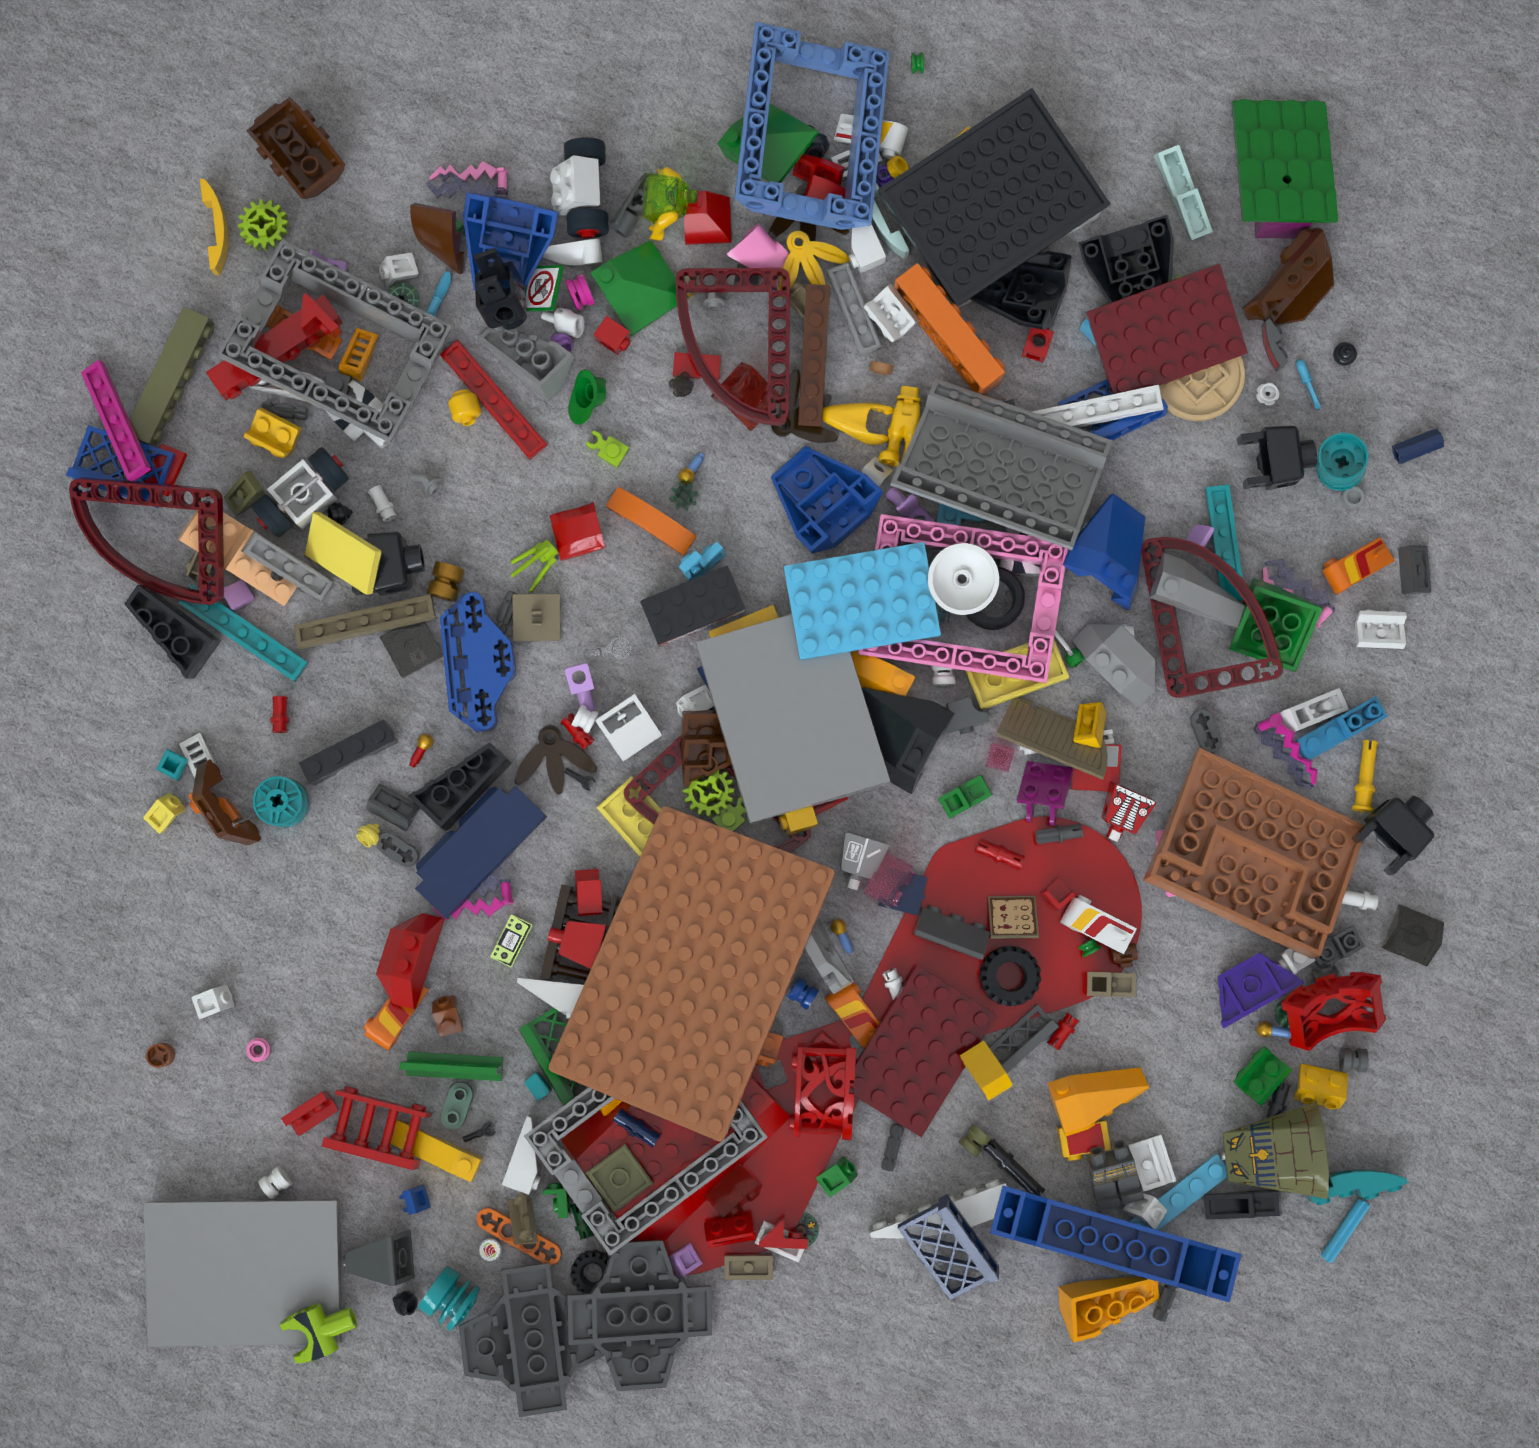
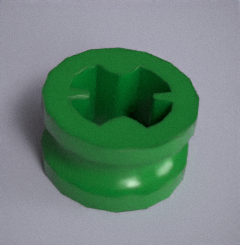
M920 52L919 55L911 53L912 74H915L916 71L924 73L923 52Z
M1090 939L1077 948L1083 951L1082 956L1084 958L1096 952L1102 946L1098 945L1096 940Z

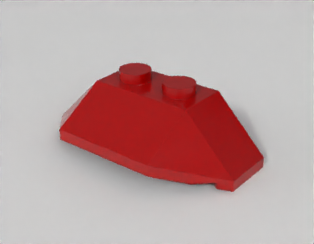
M421 913L390 928L376 975L394 1005L416 1010L445 920L444 918Z

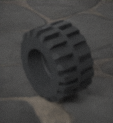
M1004 946L993 950L983 960L984 962L980 967L979 980L986 995L994 1002L1005 1006L1022 1005L1026 1001L1031 1000L1035 992L1038 991L1039 982H1041V969L1037 964L1038 961L1027 950L1020 947ZM1015 962L1023 969L1024 980L1019 988L1005 990L998 984L996 973L1003 963Z

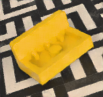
M1301 1063L1298 1069L1297 1090L1294 1093L1293 1099L1304 1104L1317 1101L1318 1105L1324 1106L1327 1109H1340L1347 1099L1348 1073Z

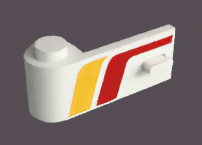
M840 115L834 141L851 144L854 115ZM882 120L879 151L884 158L891 159L897 155L901 156L908 133V128L905 125Z
M1081 895L1078 898H1072L1060 923L1124 954L1137 928L1091 906L1092 901Z

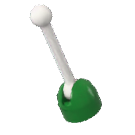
M1055 629V637L1066 649V661L1073 669L1084 661L1085 657L1078 648L1071 649Z

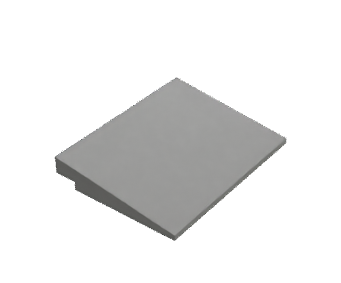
M792 614L696 642L750 824L863 793L865 790L887 785L890 782L850 652L800 660Z
M340 1199L147 1201L143 1203L148 1347L308 1345V1339L302 1331L290 1329L282 1331L279 1323L295 1312L317 1303H321L326 1316L341 1311ZM341 1334L334 1336L338 1345L341 1344Z

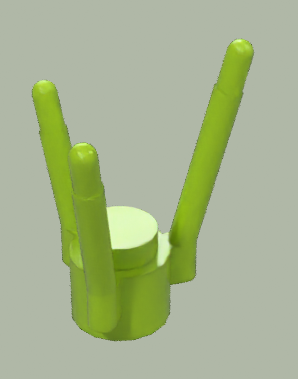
M547 539L511 560V564H515L534 553V556L511 573V577H515L537 559L542 564L547 561L530 587V593L535 590L549 568L557 561L554 557L558 554V551Z

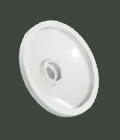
M959 543L948 546L936 555L928 571V587L935 602L944 610L954 614L968 615L984 609L995 597L999 586V572L994 559L984 549L973 544ZM961 574L966 577V581L963 584L957 580Z

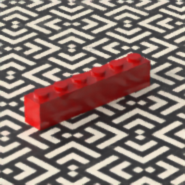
M323 294L314 300L340 328L343 322ZM301 309L261 335L254 348L284 363L287 360L296 359L305 348L317 345L320 342V338L325 336V334L317 325L307 334H304L301 329ZM225 360L206 372L226 401L237 398L241 395L242 390L248 386H255L262 380Z

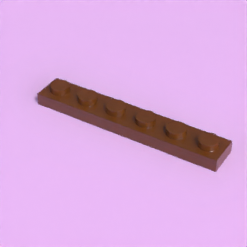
M806 284L798 426L822 427L830 285Z

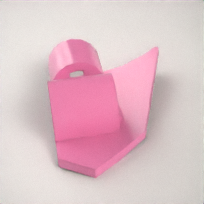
M759 223L749 229L743 236L744 239L727 252V256L747 268H782L789 255L787 250L779 242L774 241Z

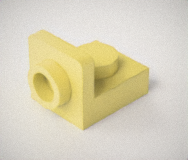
M168 793L156 800L143 819L161 834L165 832L177 815L186 810V807L176 796Z

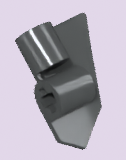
M646 172L641 176L609 223V226L616 233L625 238L638 221L635 216H641L642 212L644 215V209L645 213L648 210L646 195L644 200V192L641 191L646 181V175H648ZM641 200L642 205L637 204L634 206L633 201L638 202Z

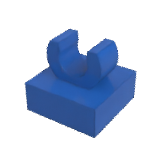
M424 1184L403 1191V1194L399 1196L400 1199H405L406 1207L403 1208V1212H408L409 1215L431 1208Z

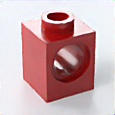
M608 316L604 318L593 334L595 341L616 355H619L621 350L625 352L631 343L630 331Z
M1030 328L1021 356L1043 363L1054 331H1050V328L1043 330ZM1039 337L1044 341V345L1036 346L1032 339Z

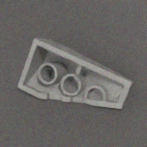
M502 326L494 329L488 327L477 338L482 345L546 401H549L564 385L574 358L573 354L557 342H547L539 339L538 336H528L519 333L516 329L508 330Z
M1163 553L1149 598L1237 629L1245 605L1186 560Z

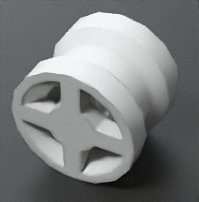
M582 704L571 725L574 727L579 726L583 728L584 732L589 733L599 713L587 710V707Z

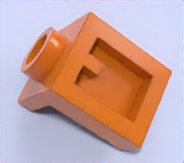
M769 1032L757 1064L769 1067L770 1063L775 1064L783 1039L782 1035Z

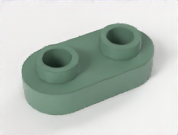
M465 1082L456 1083L448 1092L441 1114V1122L447 1129L455 1130L465 1123L473 1099V1089L469 1084ZM458 1090L464 1092L463 1099L457 1098L456 1093ZM451 1113H454L457 1116V1120L455 1122H451L449 1120V1115Z

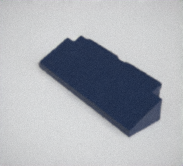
M516 786L508 794L500 787L498 789L496 787L490 788L459 820L460 828L456 832L448 831L416 864V874L423 881L415 889L448 919L547 816Z

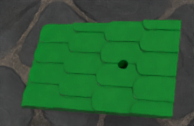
M1233 100L1232 114L1242 222H1255V238L1296 239L1298 232L1301 229L1310 227L1312 223H1337V198L1325 102L1317 100Z

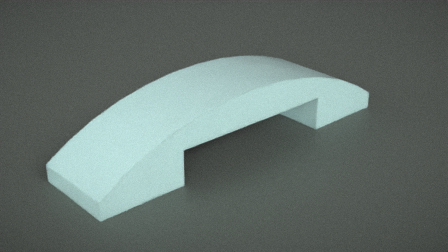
M877 183L875 185L874 198L879 196L877 192L879 189ZM874 200L872 225L875 231L894 253L903 259L907 258L909 249L900 230L892 234L890 233Z

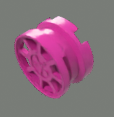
M583 274L577 275L574 280H565L577 311L583 309L585 305L591 306L595 304Z

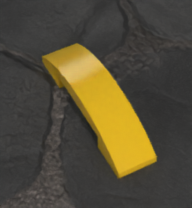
M200 179L202 202L207 208L213 209L217 246L208 247L210 270L216 276L221 274L226 262L229 248V228L221 201L205 179Z

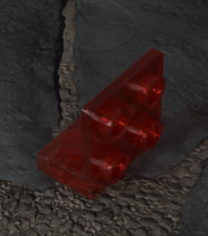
M740 362L721 385L740 401L754 408L768 411V382L753 366ZM773 388L772 394L774 396L780 397L778 392ZM714 394L711 395L717 403L724 405ZM729 409L748 430L752 431L758 425L757 422L748 420Z

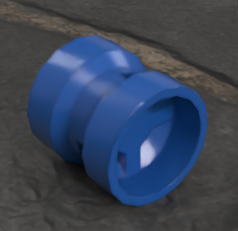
M799 977L787 997L792 1001H798L800 1006L807 1010L819 990L815 987H809L806 985V981Z

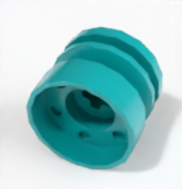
M1337 433L1327 438L1319 449L1316 464L1317 476L1322 484L1336 491H1345L1357 486L1366 472L1369 458L1367 446L1361 438L1351 433ZM1340 462L1345 463L1342 469L1338 468Z
M281 776L269 777L262 781L256 788L252 799L254 811L259 819L266 824L282 828L293 827L302 822L308 814L310 807L309 794L304 786L295 780ZM276 797L284 801L283 805H277L274 802Z
M447 1265L417 1308L429 1317L438 1309L442 1311L438 1321L439 1324H442L447 1316L452 1318L446 1327L451 1332L455 1326L463 1322L476 1303L480 1288L475 1286L470 1294L465 1292L471 1281L467 1280L461 1287H458L456 1283L460 1274Z

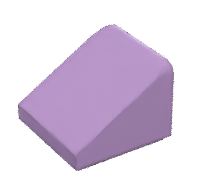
M1196 524L1186 540L1205 547L1214 532V528Z
M243 580L224 587V598L235 612L255 600V597Z
M691 1243L668 1256L677 1278L687 1275L703 1264Z

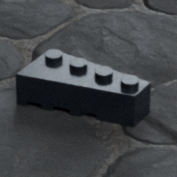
M137 585L124 603L140 624L152 635L153 640L167 653V657L172 663H175L181 670V674L186 679H195L221 642L220 639L158 593L143 585Z
M488 743L466 757L464 761L455 767L452 766L444 774L435 780L432 779L424 787L407 796L440 828L448 831L512 762L494 745Z

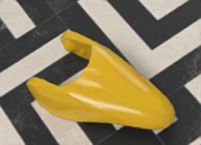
M874 402L832 405L823 408V421L865 444L882 445L887 443L889 438L885 434L879 435L867 431L868 413L870 410L889 415L893 413L894 409L890 406Z

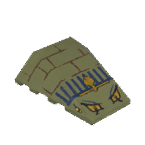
M1317 1101L1223 1133L1228 1182L1328 1199L1329 1168L1325 1132Z

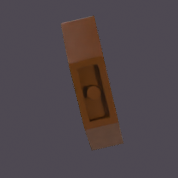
M211 759L199 764L196 769L192 799L217 838L244 845H251L262 840L258 828L250 820L241 822L233 827L231 818L220 807L217 796L209 790L223 780L219 767Z

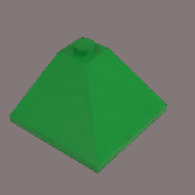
M769 104L761 178L768 183L769 181L781 183L819 132L772 104ZM744 117L732 124L717 143L725 157L736 164L739 162Z
M652 241L646 242L609 260L591 272L594 281L625 328L630 331L631 336L677 307L676 277Z
M1253 578L1249 587L1258 599L1272 627L1279 647L1283 668L1296 672L1323 608L1276 585ZM1243 601L1245 608L1239 627L1234 630L1229 650L1258 660L1266 659L1268 655L1260 630L1246 602Z

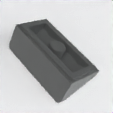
M1410 545L1399 548L1402 594L1431 593L1428 546Z
M381 784L375 789L366 805L368 811L404 831L408 830L420 809L414 802Z

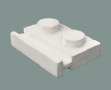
M1161 1134L1127 1144L1134 1158L1139 1183L1143 1192L1176 1182Z

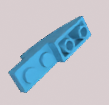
M1377 696L1314 729L1295 740V742L1300 743L1299 753L1302 758L1311 760L1388 717Z

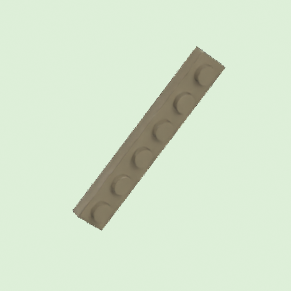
M431 594L301 623L294 625L297 647L302 650L436 619L433 597Z

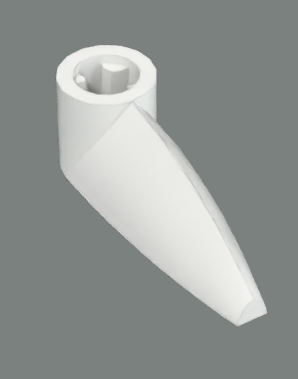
M600 239L548 246L543 255V258L565 265H594L603 263Z

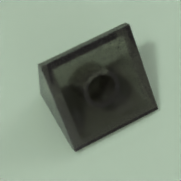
M1399 904L1382 949L1427 967L1442 945L1444 922Z

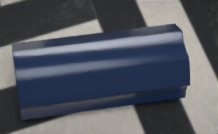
M1435 428L1392 445V453L1398 464H1402L1443 448L1444 439L1439 430Z

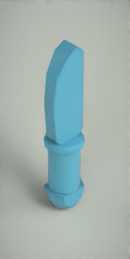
M448 271L443 273L426 311L436 317V312L443 302V298L451 283V274Z
M1299 359L1296 361V366L1302 379V384H1306L1315 409H1320V403L1311 384L1313 378L1310 376L1304 360Z

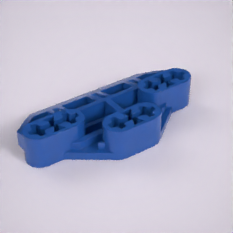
M470 592L462 594L451 609L448 608L440 617L449 712L477 733L489 732L497 726L496 703L508 683L516 676L513 644L487 616L485 600L480 594ZM472 599H476L479 602L475 606L476 613L478 614L476 618L477 622L482 626L478 628L476 633L471 629V627L475 626V620L472 617L474 616V610L469 605L473 602ZM458 609L459 623H464V625L452 626V624H455L453 614ZM457 638H461L462 655H467V658L455 659L458 656ZM502 642L508 646V648L504 649L505 666L510 669V671L506 672V676L499 673V671L503 670L502 662L500 660L496 662V657L502 659V654L497 649ZM464 670L466 688H471V690L458 691V689H462L460 671ZM483 691L489 695V697L485 698V706L488 708L492 707V711L486 709V715L491 718V721L487 722V726L480 722V720L484 719V711L477 708V706L483 708V702L478 699V696H481ZM463 703H467L469 720L461 715L464 711Z

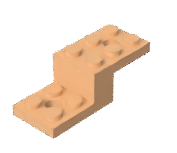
M198 510L195 511L178 540L199 552ZM223 512L224 569L285 606L297 586L283 577L273 580L271 577L272 570L243 553L241 550L252 535L253 530ZM208 517L206 519L207 527H215L216 524L213 518ZM209 540L206 544L207 550L210 553H214L216 546L214 542Z

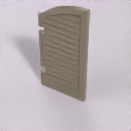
M1021 697L1012 699L996 736L1099 779H1104L1108 763L1104 739L1102 740L1101 748L1074 743L1076 720L1040 705L1036 710L1031 707V701Z

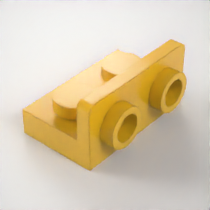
M260 407L256 411L250 430L246 431L243 437L248 439L252 445L263 447L276 457L285 458L293 453L302 428Z

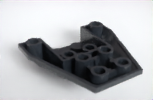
M1168 215L1145 221V223L1078 242L1085 267L1109 303L1172 280L1174 234Z
M1051 251L1040 252L970 300L1020 326L1042 330L1052 327L1066 293L1072 256Z
M862 687L861 689L890 782L913 794L923 775L921 772L939 738L948 728L955 713L934 701Z

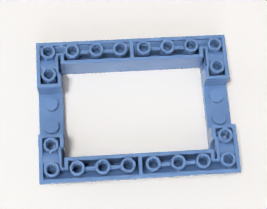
M755 22L734 198L752 212L840 230L870 226L872 223L890 51L846 41L841 49L800 41L801 31ZM774 61L857 79L845 199L841 195L828 193L824 200L783 192V183L760 181Z

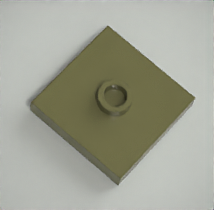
M626 1143L586 1172L613 1212H616L654 1184Z

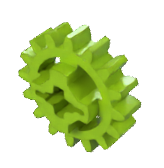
M262 199L259 200V205H256L253 201L250 202L252 208L244 207L245 216L239 215V219L243 222L238 224V228L242 230L240 236L246 239L245 242L248 246L253 244L255 250H259L260 246H262L265 251H268L269 245L276 249V242L283 240L282 235L289 234L284 228L290 226L288 220H284L288 217L285 211L281 212L282 208L279 204L274 207V203L271 200L268 201L267 205H265ZM268 212L273 213L277 216V218L275 219V217H269ZM263 222H267V224H264V228L261 229L260 227L263 226ZM250 232H253V234L258 233L259 239L252 236Z
M720 769L707 776L709 777L708 780L699 782L701 779L706 778L702 776L692 781L688 785L689 789L683 790L685 795H689V797L684 799L686 804L692 803L690 810L698 809L699 816H702L704 812L707 813L708 818H711L712 812L720 816V809L722 808L727 811L726 803H733V799L729 796L735 794V790L729 788L733 785V781H726L728 773L720 774ZM719 780L723 783L725 792L718 789ZM712 787L714 794L709 793L706 796L704 790H709ZM694 791L701 796L699 803L694 799ZM716 801L719 802L718 804H716V805H714V806H710V804L713 803V802H716Z

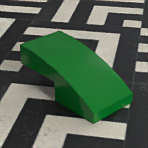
M981 774L938 799L950 819L993 794Z

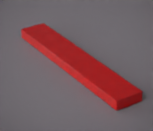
M458 339L440 354L469 390L476 394L480 403L529 460L548 446Z

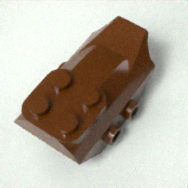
M289 97L281 104L275 103L254 120V125L247 129L246 132L259 146L256 150L264 160L269 158L273 163L270 165V168L278 177L282 175L301 199L314 198L340 178L344 171L345 163L327 139L330 137L323 127L317 128L313 122L316 120L309 110L303 111Z
M1311 227L1301 229L1293 243L1283 249L1280 255L1281 264L1275 270L1267 285L1242 308L1248 321H1266L1271 319L1273 323L1275 322L1278 325L1304 321L1334 287L1332 255L1324 230Z

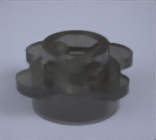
M682 372L680 376L669 381V387L673 388V395L675 397L689 395L694 387V383L689 380L690 375L687 372Z

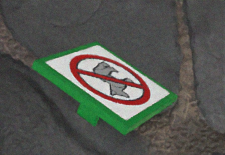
M563 265L538 266L525 289L526 312L555 310L564 270Z

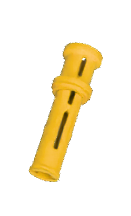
M1362 740L1359 782L1354 786L1356 797L1355 804L1351 810L1372 813V795L1376 792L1375 786L1372 784L1378 742L1372 740L1371 749L1369 750V740Z

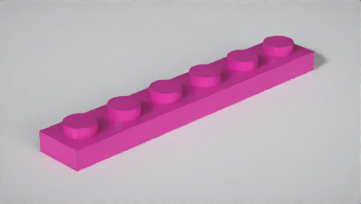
M98 359L83 370L81 374L126 478L134 482L151 470L105 363Z

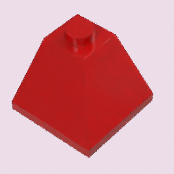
M685 191L683 198L688 192L687 207L685 208L683 204V209L686 212V215L684 214L685 245L731 243L730 197L709 191ZM689 193L698 194L696 203H688L690 199Z

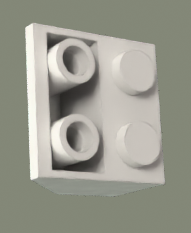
M635 694L595 720L623 762L662 736Z

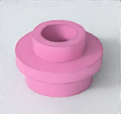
M263 1038L252 1039L246 1047L247 1056L255 1062L267 1059L271 1050L269 1043ZM257 1045H260L263 1049L261 1054L255 1052Z

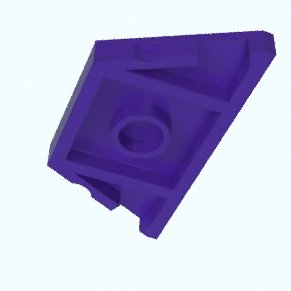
M1261 952L1218 976L1222 1027L1225 1028L1290 992L1304 984V981Z

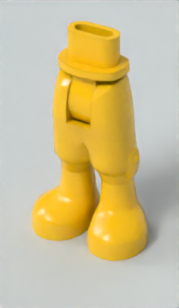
M901 386L891 424L887 429L889 445L887 450L880 452L878 457L880 463L894 467L899 465V451L902 438L905 440L903 460L920 420L921 399L918 398L919 388Z

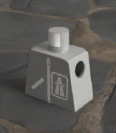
M846 832L840 871L849 874L846 888L859 891L863 878L873 880L889 845Z

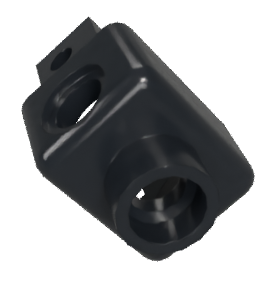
M496 248L474 255V261L480 270L475 275L476 308L485 323L491 329L502 326L504 329L511 330L519 327L527 318L525 285L512 261L503 263ZM493 259V260H495V261H494V262H488L487 260ZM500 280H508L510 287L504 289Z
M1296 426L1264 427L1260 432L1241 434L1237 438L1238 445L1259 443V454L1256 461L1257 468L1263 476L1246 478L1243 481L1244 489L1265 487L1266 490L1293 486L1304 477V468L1316 467L1317 452L1313 439L1300 441L1299 430Z
M399 532L367 534L368 538L364 540L381 550L373 593L383 596L411 589V574L425 572L421 545L407 546L406 539ZM352 586V592L356 596L364 595L363 592Z
M1412 795L1406 803L1400 798H1392L1384 801L1364 819L1366 824L1351 839L1355 843L1362 842L1374 831L1376 841L1384 848L1391 849L1398 855L1383 870L1387 875H1394L1407 861L1415 860L1434 838V832L1425 824L1434 813L1417 796Z

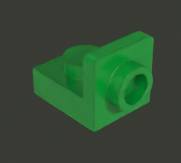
M843 1156L834 1165L820 1173L816 1180L827 1195L831 1197L851 1184L858 1174L853 1163Z
M549 1183L548 1188L542 1190V1194H557V1198H553L554 1213L558 1212V1218H568L571 1215L569 1194L562 1187L561 1183Z

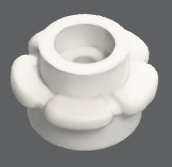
M1273 383L1261 384L1257 388L1258 394L1256 397L1260 403L1272 405L1279 398L1278 388Z

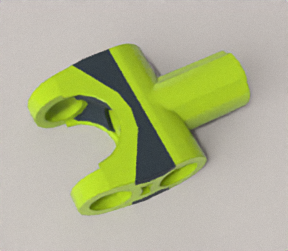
M317 1303L288 1316L279 1325L282 1331L288 1329L300 1330L306 1335L308 1345L293 1355L295 1363H305L320 1359L337 1351L339 1347L334 1336L357 1328L358 1323L354 1310L351 1307L326 1316L321 1303Z

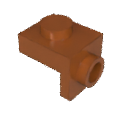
M443 996L432 1002V1014L439 1036L462 1032L463 1025L457 1009L456 996Z

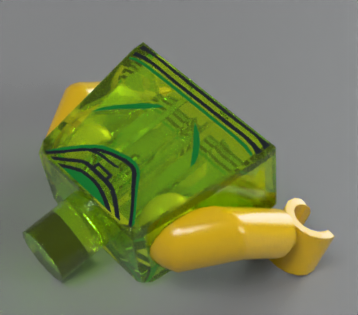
M670 167L657 169L656 172L658 174L646 173L642 217L654 224L649 226V230L652 231L649 239L661 241L664 237V230L677 221L678 218L686 215L687 204L696 203L698 200L697 191L689 189L688 183L683 181L681 175Z

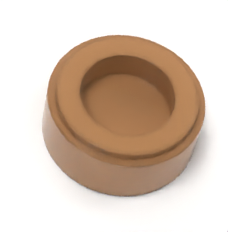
M871 361L869 370L881 375H891L894 366Z

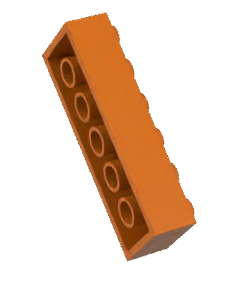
M916 263L895 280L894 288L920 319L918 324L969 388L976 393L986 395L1002 382L1005 366L999 358L996 357L994 359L989 353L990 347L983 339L979 340L974 334L976 330L973 325L961 318V311L956 304H950L945 298L947 294L939 284L936 286L931 280L932 275L924 266L921 268Z

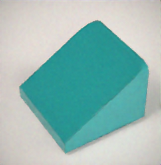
M166 749L156 770L180 781L188 759Z
M539 1072L534 1073L524 1082L536 1100L542 1099L552 1090Z

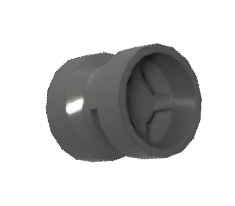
M1341 1048L1339 1055L1341 1071L1349 1072L1353 1069L1357 1072H1367L1369 1061L1367 1049L1358 1048L1354 1051L1350 1048Z

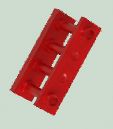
M349 1086L335 1091V1095L344 1097L336 1132L332 1136L324 1137L321 1147L410 1170L419 1169L421 1159L414 1158L413 1149L421 1117H432L433 1112L426 1111V1106L413 1103L412 1107L359 1094V1089ZM353 1100L367 1103L358 1139H355V1142L346 1140L347 1136H345ZM376 1105L389 1109L381 1145H378L377 1148L369 1146L367 1141ZM399 1111L412 1114L404 1149L400 1151V1154L391 1152L392 1148L390 1147Z

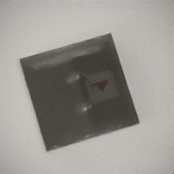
M425 621L398 627L380 636L402 678L444 657Z

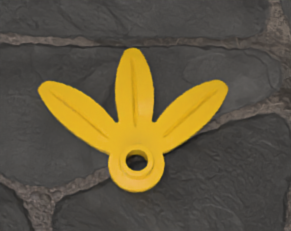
M794 231L788 236L786 241L790 254L782 268L789 273L791 290L797 278L800 262L811 284L825 285L822 270L814 256L838 264L849 263L850 260L848 255L839 248L823 242L810 241L806 233ZM796 238L801 239L802 246L795 245L794 240ZM782 276L779 278L778 290H782Z

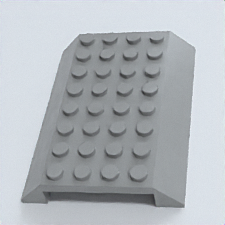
M935 378L925 409L901 465H898L890 485L1073 550L1113 441Z

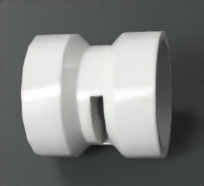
M931 665V669L934 671L932 686L956 685V680L953 676L954 669Z
M280 1166L274 1168L269 1176H264L258 1180L261 1189L271 1200L279 1195V1191L287 1189L292 1185L291 1179Z

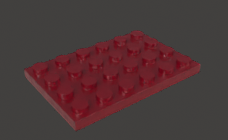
M1220 264L1209 266L1085 312L1112 394L1154 385L1160 386L1248 353Z
M915 965L856 1060L854 1088H850L849 1093H854L856 1098L922 1138L965 1068L960 1055L981 1042L996 1014L918 965Z

